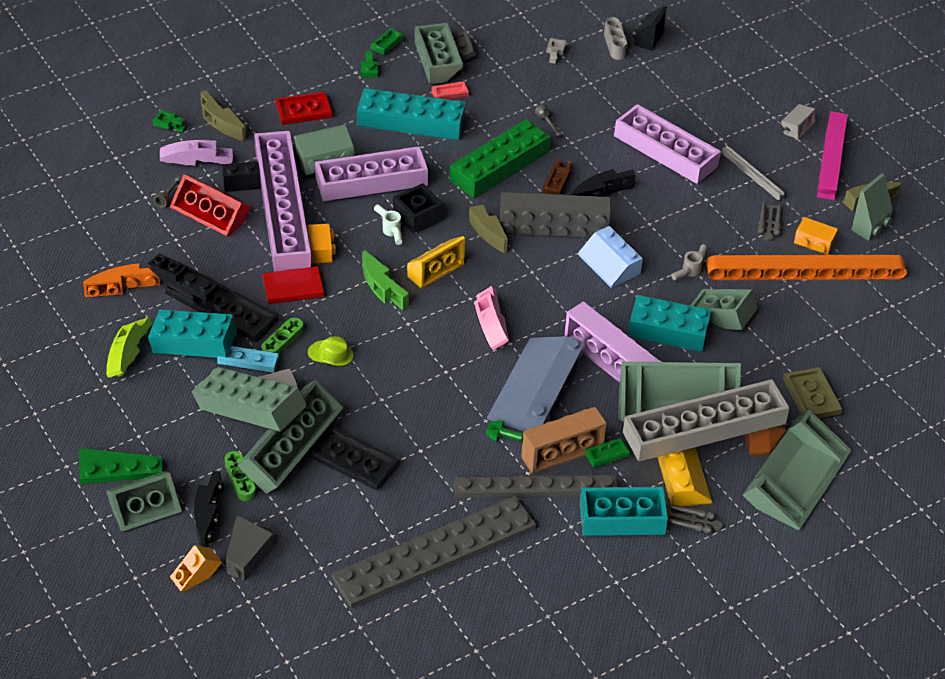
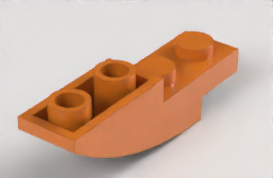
M139 263L108 269L83 281L85 298L123 294V289L160 285V278L149 268H140Z

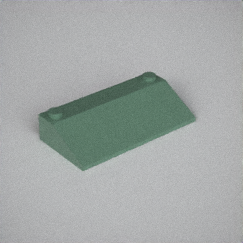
M621 362L618 419L624 421L625 416L739 388L741 363Z
M808 410L794 420L743 496L756 509L799 530L852 450L816 415Z

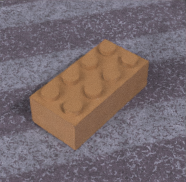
M592 407L535 428H529L523 431L521 458L530 472L535 474L586 456L585 449L604 443L607 423L596 407Z

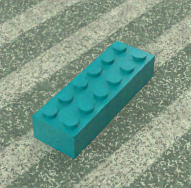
M364 88L357 108V126L459 140L465 119V102Z

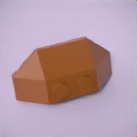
M785 425L744 434L749 455H769L786 433Z

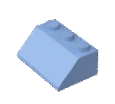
M610 226L595 232L579 251L578 255L611 288L641 274L643 258Z

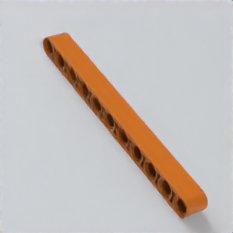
M714 255L706 261L708 276L712 280L902 279L907 274L904 258L901 255Z

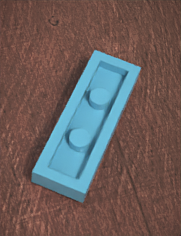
M231 346L227 358L218 357L217 362L223 365L274 373L279 361V354Z

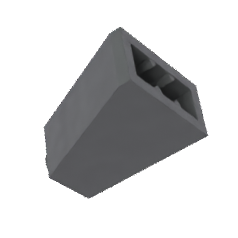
M237 516L226 557L227 572L231 576L245 581L273 548V533Z

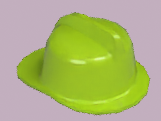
M331 336L325 340L313 343L308 348V356L313 361L345 366L353 360V351L343 338Z

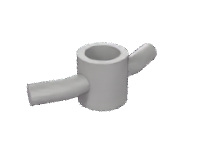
M703 244L700 246L699 252H687L684 256L683 269L672 273V279L676 280L685 275L689 277L698 276L701 273L702 261L708 247Z

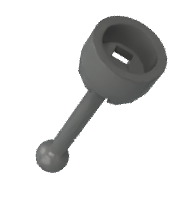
M545 104L538 106L535 109L537 117L546 119L554 130L555 136L560 138L562 133L556 129L549 119V108Z
M176 177L175 182L166 192H159L154 197V203L158 207H166L170 200L169 193L181 182V177Z

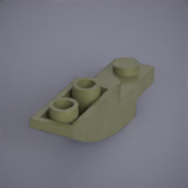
M207 90L200 92L203 118L223 134L245 141L247 127L238 119L237 114L233 113L229 107L223 109L216 102L215 97L211 96Z

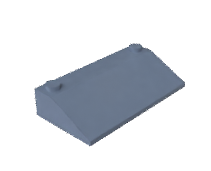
M568 336L530 338L487 419L491 421H504L503 425L521 431L550 422L551 409L571 370L577 371L583 359L585 342Z

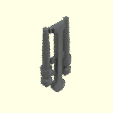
M763 202L760 221L758 222V233L764 234V240L770 242L773 240V234L774 236H780L781 205H771ZM765 208L769 209L768 220H765ZM777 209L776 221H772L773 210Z
M667 504L668 523L695 529L698 532L704 531L707 534H711L712 529L714 531L722 529V522L718 520L708 521L715 519L714 512L709 511L707 513L706 510H695ZM670 509L692 514V517L672 513Z

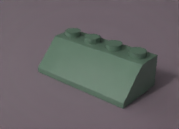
M448 23L415 27V45L429 84L447 82L463 67Z

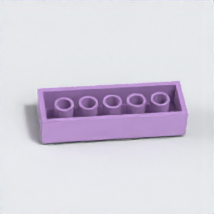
M638 104L616 120L614 134L616 138L696 184L701 182L719 165L720 150Z
M420 147L315 162V177L323 201L408 189L422 183L428 186V168Z
M584 301L567 312L564 336L585 342L584 355L619 383L621 362H662Z

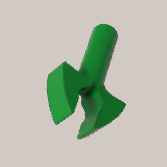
M504 421L489 422L488 428H486L487 436L495 442L501 436L518 441L523 440L522 433L505 429L503 427Z

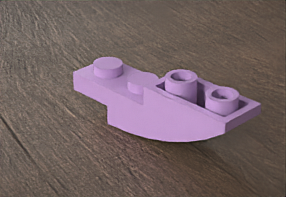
M188 140L160 148V161L166 163L195 166L196 160L219 164H230L233 160L232 149L216 147V141Z

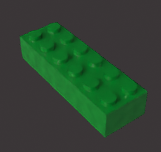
M525 119L451 164L450 181L475 199L549 153L551 136Z

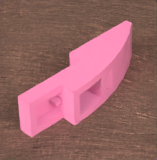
M491 286L479 293L474 303L487 341L492 350H495L508 342L509 338L505 317L500 313L497 292Z

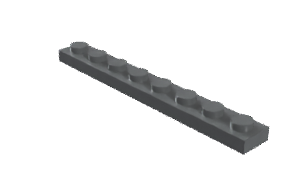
M616 475L454 477V498H511L513 496L580 497L581 488L617 487Z

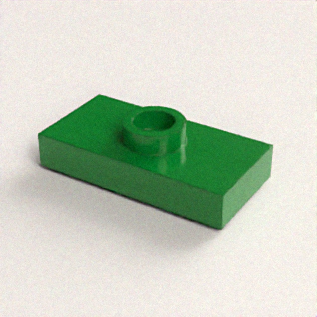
M390 28L371 44V49L385 55L404 40V34Z
M619 438L585 449V455L592 467L596 468L629 457L630 451L623 440Z

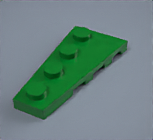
M79 448L80 485L137 480L163 472L162 456Z

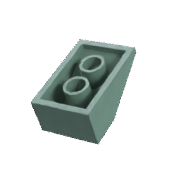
M881 173L860 191L851 230L868 241L874 236H878L881 230L885 227L887 228L892 222L891 215L893 209L884 174Z
M702 289L690 305L710 309V323L724 329L742 330L758 309L753 292L749 289Z

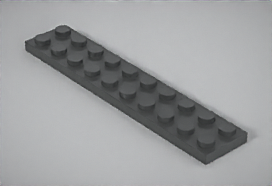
M513 496L332 573V579L352 609L536 530V524L516 496Z

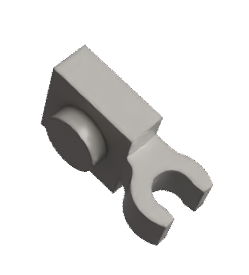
M550 38L547 46V53H550L549 63L556 64L557 56L563 55L566 40Z

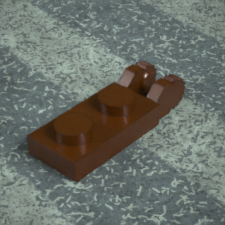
M562 159L556 161L543 186V193L561 195L570 175L572 162L568 161L564 168L561 167Z

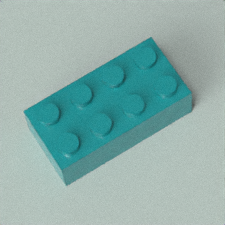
M637 295L630 318L628 337L702 352L711 310Z
M159 309L148 338L153 353L227 358L237 329L234 317L231 314Z
M663 487L581 488L579 505L583 536L665 535L668 518Z

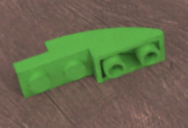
M364 250L362 252L363 273L375 295L384 303L391 300L402 310L409 307V293L396 284L393 279L389 278L390 271L386 265L380 263L373 255Z

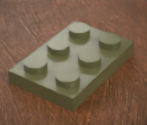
M820 367L784 374L783 380L801 415L808 410L818 418L841 414L842 408Z

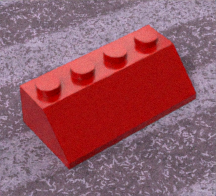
M184 174L170 207L225 236H230L245 222L251 205L196 177Z

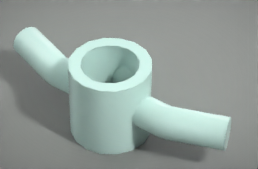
M377 204L374 210L383 216V233L387 236H394L395 244H402L400 214L396 211H387Z

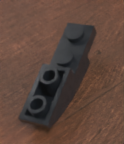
M614 169L604 171L582 182L572 191V195L605 197L607 193L634 187L636 174L633 169L616 173Z
M160 253L147 263V267L162 281L192 300L199 297L207 301L219 291L218 284L189 272L187 265Z
M213 471L208 485H199L194 502L195 527L198 542L202 547H207L208 542H212L214 536L213 529L215 526H218L220 521V514L217 513L218 494L222 493L224 489V481H222L221 472Z

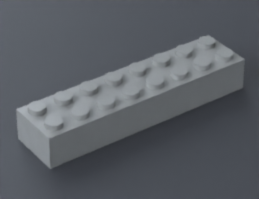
M771 379L625 416L623 434L638 462L786 424L789 406Z

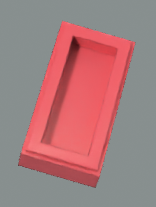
M464 81L432 87L434 98L452 100L469 97V91Z

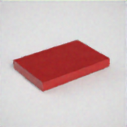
M326 92L275 99L282 125L333 118Z
M318 266L262 273L268 304L324 297Z

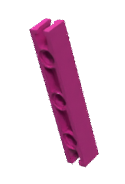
M830 111L817 197L835 199L847 114Z

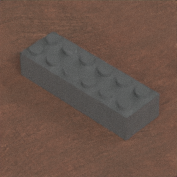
M501 192L499 222L505 234L591 238L595 232L609 226L610 197Z

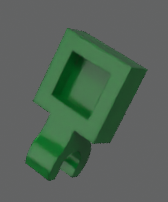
M366 51V61H361V78H378V61H372V51Z
M160 110L153 119V126L170 129L172 126L178 132H183L186 126L182 125L185 119L177 118L176 113Z

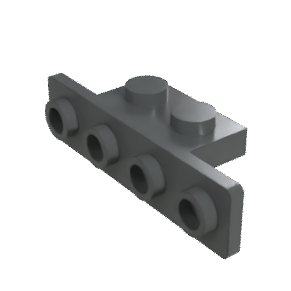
M466 30L453 36L462 62L476 55ZM463 67L460 69L461 74L465 73Z

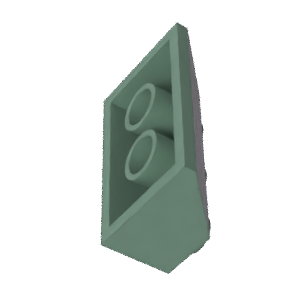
M345 124L294 136L299 169L305 175L315 173V162L355 156L354 147Z
M167 471L106 490L112 511L122 532L182 512L170 472Z

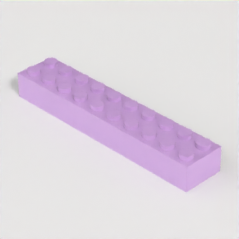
M290 131L254 134L255 152L260 172V184L274 272L311 267V251Z

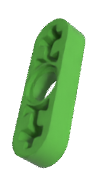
M299 318L287 320L262 343V351L278 353L280 355L303 333V321ZM285 336L287 339L279 340L278 337Z
M231 451L225 455V467L238 498L245 502L251 501L256 496L255 484L247 475L242 479L235 478L236 474L245 473L238 466L235 467L232 460H235L238 465L243 456L240 452ZM245 485L248 491L247 493L243 490V486Z

